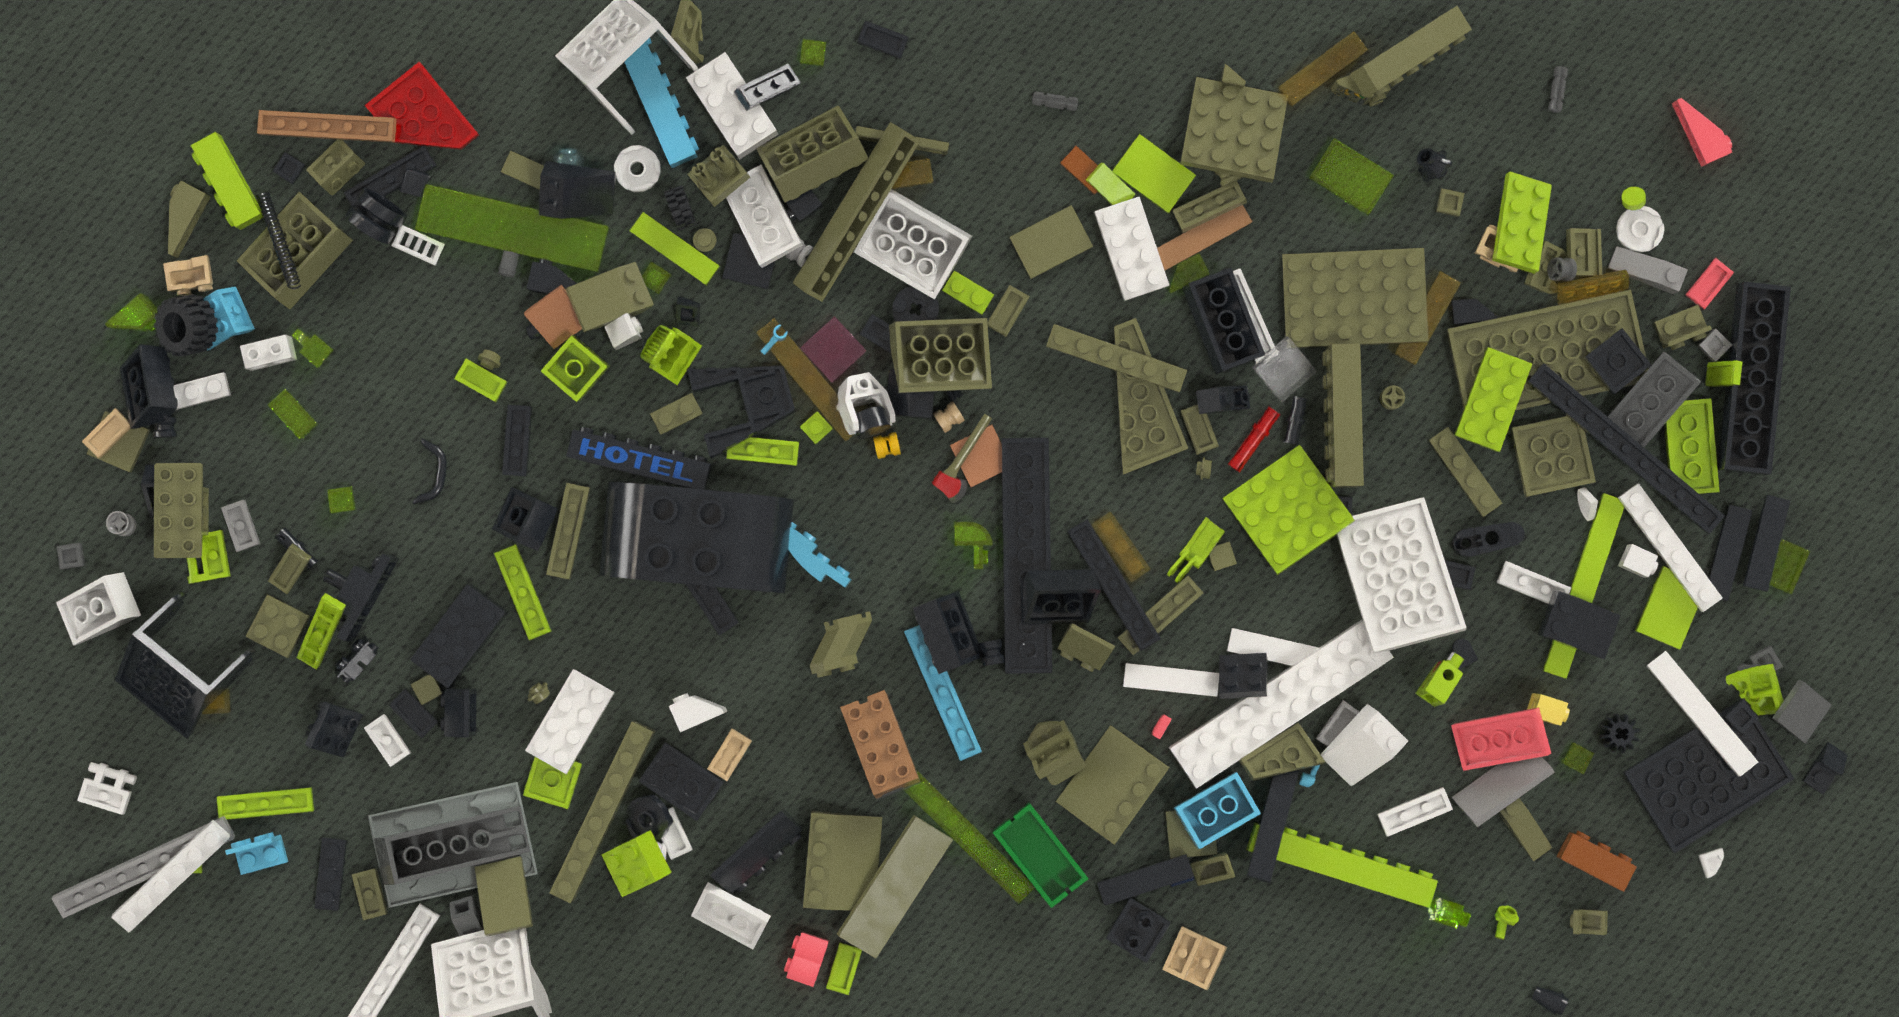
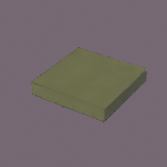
M104 412L101 422L110 414V412ZM145 427L130 429L101 458H98L90 449H88L87 455L132 473L150 429Z
M1175 810L1165 811L1170 859L1186 853L1188 857L1217 854L1216 840L1201 849H1197Z

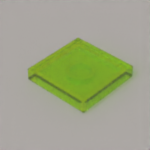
M1781 539L1770 586L1792 594L1810 551Z

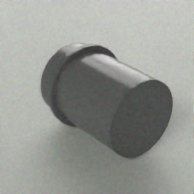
M503 251L498 274L514 278L515 273H517L516 268L519 254Z

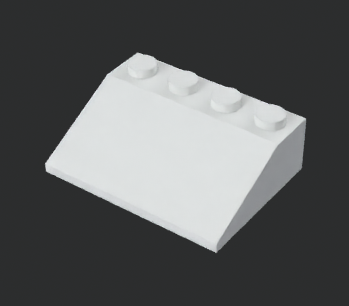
M891 189L863 234L854 253L935 299L972 236Z

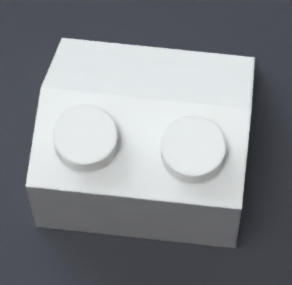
M688 693L672 699L674 704L669 706L680 732L727 712L724 706L695 695L689 697Z

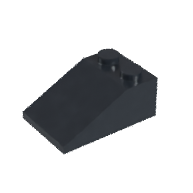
M546 161L540 175L539 215L566 219L613 214L616 172Z
M1553 591L1538 636L1605 660L1621 615L1567 593Z

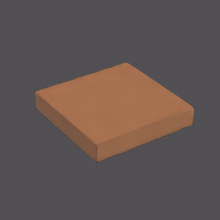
M562 285L558 286L524 312L526 318L553 349L582 329L567 292Z
M993 425L985 429L961 466L970 487L1002 472V444ZM969 436L950 445L955 457Z

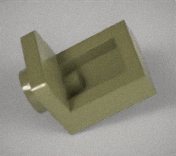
M1574 910L1570 916V927L1573 928V934L1607 935L1608 911Z

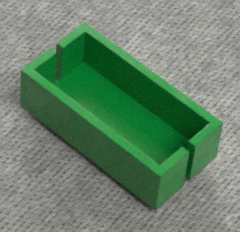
M1029 802L1013 814L1015 820L1011 821L1008 818L992 832L1052 908L1068 896L1065 890L1066 887H1069L1071 892H1073L1089 878Z

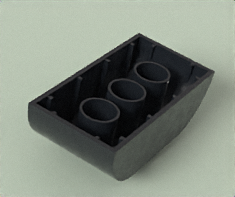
M608 482L599 576L785 593L789 557L790 527L792 526L794 500L736 492Z

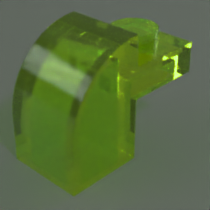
M955 522V546H974V569H983V564H988V550H983V546L993 545L989 532L978 523Z

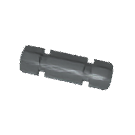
M1557 66L1554 69L1553 77L1555 79L1552 81L1550 99L1552 100L1548 106L1550 112L1560 113L1562 110L1563 102L1561 100L1564 98L1566 80L1564 79H1566L1568 73L1566 67Z
M1034 92L1032 104L1038 106L1044 104L1045 107L1067 108V110L1076 111L1078 98H1065L1062 95L1049 93L1043 95L1042 92Z

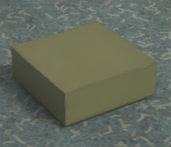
M1441 189L1436 212L1459 217L1465 193Z
M1230 541L1215 546L1209 554L1214 571L1237 564Z
M427 675L411 684L421 705L428 703L443 693L437 680L431 675Z

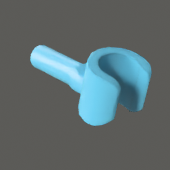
M777 325L774 328L772 338L761 350L764 355L777 341H783L787 337V331L783 336L776 334L781 325Z
M1320 765L1313 766L1310 774L1303 772L1299 784L1305 787L1312 786Z

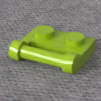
M223 530L208 532V535H203L201 558L204 574H199L196 558H187L189 570L188 584L231 577Z

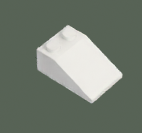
M124 572L103 576L56 602L73 646L120 627L141 616Z
M1367 704L1321 753V756L1350 786H1353L1393 759L1408 740L1376 709Z

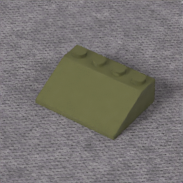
M839 105L756 148L784 202L794 200L808 190L815 189L831 178H836L852 167H857L868 160L858 136Z
M300 192L278 214L277 219H279L281 224V230H283L285 235V241H287L289 246L288 249L298 272V279H300L297 285H290V287H297L299 285L301 287L298 289L287 287L268 228L259 235L237 260L256 281L288 309H291L353 241Z
M987 318L900 321L889 325L891 354L899 393L992 389Z
M1110 725L1084 761L1086 767L1074 775L1056 802L1115 845L1170 767Z
M819 811L811 812L803 908L825 910H852L878 870L883 817Z

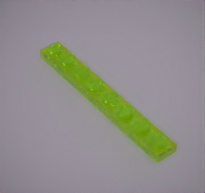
M917 770L921 783L904 791L1019 904L1035 888L1034 885Z

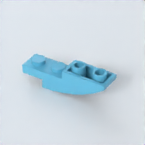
M792 522L788 550L798 563L820 582L828 575L842 586L847 587L851 581L848 577L850 573L839 565L835 569L828 564L830 559L819 552L815 555L814 551L818 547L814 543L816 538L806 531L801 534L795 530L797 525Z

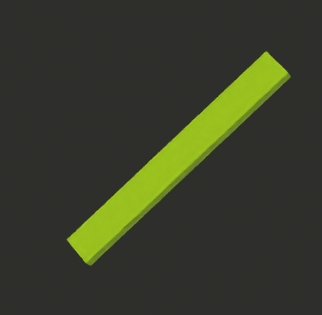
M1605 493L1602 494L1571 585L1569 595L1590 603L1593 602L1624 510L1623 504L1617 497ZM1552 641L1543 671L1567 679L1576 649Z

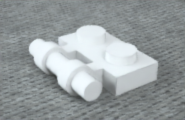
M91 762L88 771L96 773L94 780L84 778L77 801L121 815L125 814L132 791L125 790L123 787L125 783L134 785L137 776L129 774L127 770L120 769L119 771L109 768V765L104 763L96 764ZM105 776L116 779L114 786L103 783Z

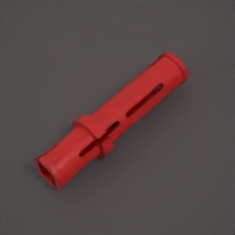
M1268 406L1257 424H1253L1252 431L1228 463L1229 466L1239 473L1241 472L1261 441L1270 434L1269 430L1280 417L1278 412Z

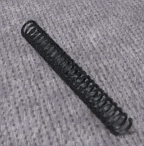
M264 192L259 196L256 194L279 264L285 276L287 287L298 289L301 285L290 287V285H297L300 279H298V272L296 271L295 264H293L294 261L288 249L289 246L287 241H285V235L283 230H281V224L279 219H277V212L275 211L274 204H272L273 201L271 200L270 193Z

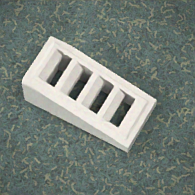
M403 225L398 228L391 244L392 247L433 265H436L445 245ZM405 232H407L409 236L405 245L402 246L400 245ZM416 236L418 237L413 250H411L409 246L413 237ZM425 240L427 243L422 254H420L418 250L422 241ZM431 244L436 245V247L432 253L431 258H429L426 255L430 249Z

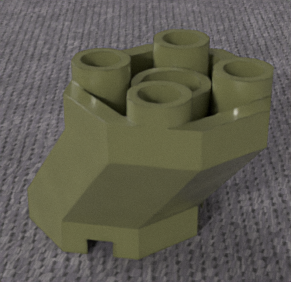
M870 611L865 612L866 617L862 618V614L833 620L834 625L830 626L829 621L824 622L826 633L810 663L812 674L816 673L817 678L831 675L832 669L840 668V672L855 669L854 664L858 663L856 653L873 621Z

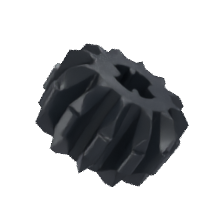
M1615 713L1613 714V720L1606 717L1605 722L1608 726L1600 725L1599 727L1602 730H1606L1605 733L1599 735V738H1607L1603 746L1609 747L1611 745V752L1615 753L1619 749L1620 753H1625L1626 747L1631 750L1634 749L1631 741L1639 742V738L1634 737V733H1639L1640 729L1632 728L1636 721L1634 719L1628 721L1629 717L1627 714H1623L1620 718L1619 714ZM1617 729L1624 730V733H1621L1624 734L1622 738L1615 736V734H1618L1615 732Z

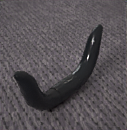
M421 438L422 445L425 449L435 454L438 460L434 488L430 492L417 496L413 500V504L433 500L441 493L445 483L447 469L445 453L440 447L428 442L424 438Z

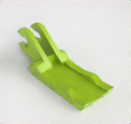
M1205 517L1193 537L1179 555L1181 557L1170 568L1167 575L1169 577L1173 576L1185 560L1189 563L1176 577L1175 581L1177 583L1185 577L1192 566L1199 569L1225 531Z

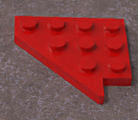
M420 61L365 105L374 117L397 119L395 143L461 150L479 136L477 131Z

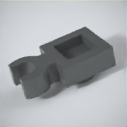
M1769 645L1749 656L1752 663L1740 664L1737 670L1741 671L1756 666L1773 664L1776 671L1782 668L1783 665L1772 646Z

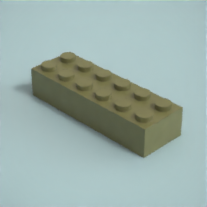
M1360 343L1331 344L1322 353V364L1327 366V373L1323 375V389H1327V398L1323 400L1324 413H1328V421L1324 422V436H1328V445L1324 448L1325 460H1329V468L1325 469V480L1331 488H1358L1364 486Z

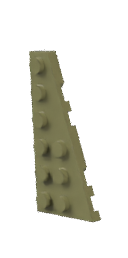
M1136 318L1114 326V342L1116 346L1151 357ZM1116 371L1122 474L1124 475L1188 449L1165 389Z

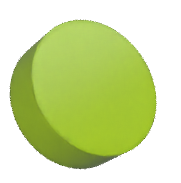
M1629 187L1622 193V204L1628 210H1639L1646 203V194L1639 187Z

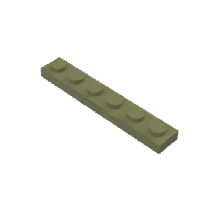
M1055 324L1046 345L1047 348L1180 393L1187 373L1186 369Z

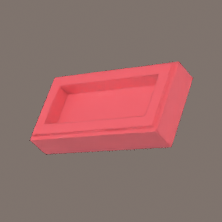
M1715 258L1685 295L1699 305V307L1705 309L1734 272Z

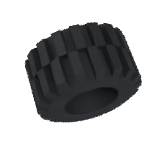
M195 294L164 300L162 305L158 306V313H155L154 319H156L154 328L157 331L155 333L156 337L160 339V345L162 347L165 346V351L168 353L172 352V355L181 357L205 352L213 346L212 342H215L217 338L215 333H218V327H216L218 321L214 316V309L210 308V303L204 301L203 297L196 296Z

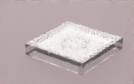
M1288 336L1252 367L1280 402L1285 401L1317 372Z

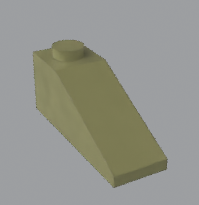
M180 181L179 184L173 187L169 202L168 254L176 258L182 252L211 196L183 181Z
M1520 798L1498 812L1501 819L1533 862L1552 848Z

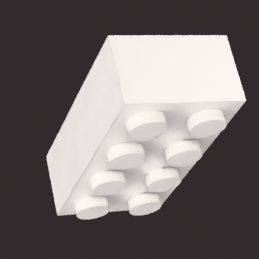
M726 52L686 77L688 83L739 160L778 135L776 128L760 105L746 111L734 93L738 87L746 83Z

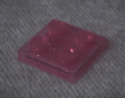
M835 316L800 348L832 383L867 352Z

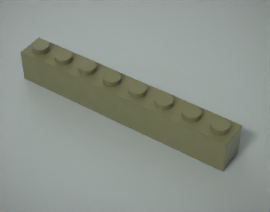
M892 122L889 123L793 281V284L808 295L823 302L921 140Z
M636 721L631 722L549 892L550 894L568 903H572L575 900L653 738L655 730Z

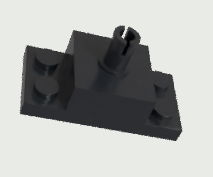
M382 553L381 557L377 556L372 563L371 568L374 569L373 571L365 566L354 565L347 578L331 568L327 571L326 574L329 576H325L323 582L340 590L336 599L346 605L343 614L348 616L347 619L343 618L339 623L337 638L343 641L355 640L399 558L392 554Z

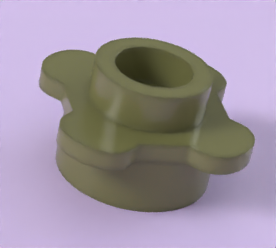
M544 682L543 684L537 683L532 686L528 691V701L538 704L550 694V691L547 689L548 684Z

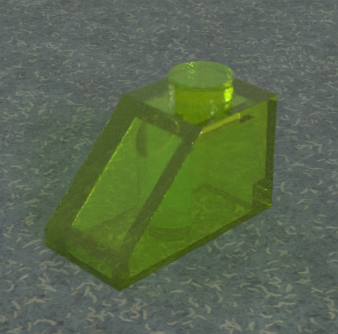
M140 293L109 319L105 325L115 330L153 331L156 329L154 328V323H156L154 316L155 313H158L157 307L147 295Z

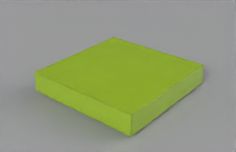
M534 757L523 796L569 809L582 763L574 762L568 774H565L539 758Z

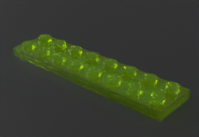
M426 184L415 230L599 272L609 227L575 218L559 219L540 216L539 210Z

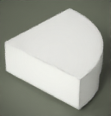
M1585 487L1578 489V503L1583 516L1587 521L1595 519L1598 500Z
M1723 848L1698 855L1706 878L1715 875L1720 868L1724 858Z

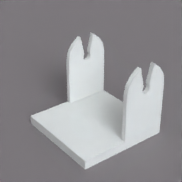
M613 0L555 56L585 85L608 112L633 135L635 133L633 128L596 88L655 32L689 68L695 72L698 70V67L659 22L633 0Z
M526 928L488 937L485 936L484 930L431 944L439 1017H492L529 1006L534 1008L538 1017H550L549 1013H552L547 993L531 965Z

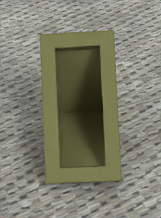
M1225 851L1191 863L1198 886L1235 877L1228 854Z

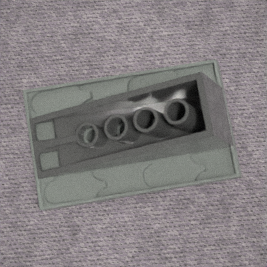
M518 782L368 815L387 908L478 888L475 873L476 866L515 857H522L525 877L538 874Z

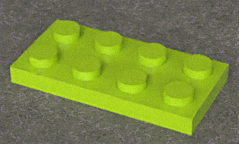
M1508 172L1505 175L1492 261L1534 274L1539 271L1551 184L1513 172Z
M1489 347L1486 348L1454 436L1500 452L1532 363Z
M1711 398L1685 400L1664 424L1668 468L1698 494L1720 492Z

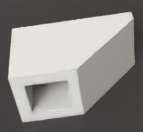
M628 313L605 326L611 343L616 350L642 339L640 333L643 332L639 320Z

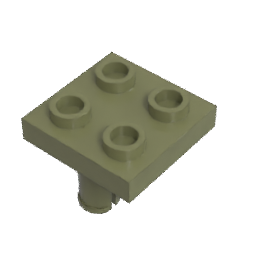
M724 145L714 149L715 152L712 151L709 157L703 162L697 163V166H694L692 171L687 174L714 207L751 178Z

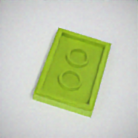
M1140 134L1112 171L1119 179L1166 213L1171 211L1196 176Z
M1662 566L1635 631L1680 650L1698 607L1669 568Z

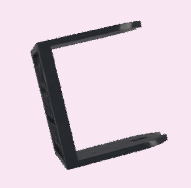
M180 592L132 634L115 681L188 739L194 733L202 712L242 674L253 660L252 655L256 650L250 648L245 651L213 683L207 685L151 639L174 617L184 604L182 600L187 594Z

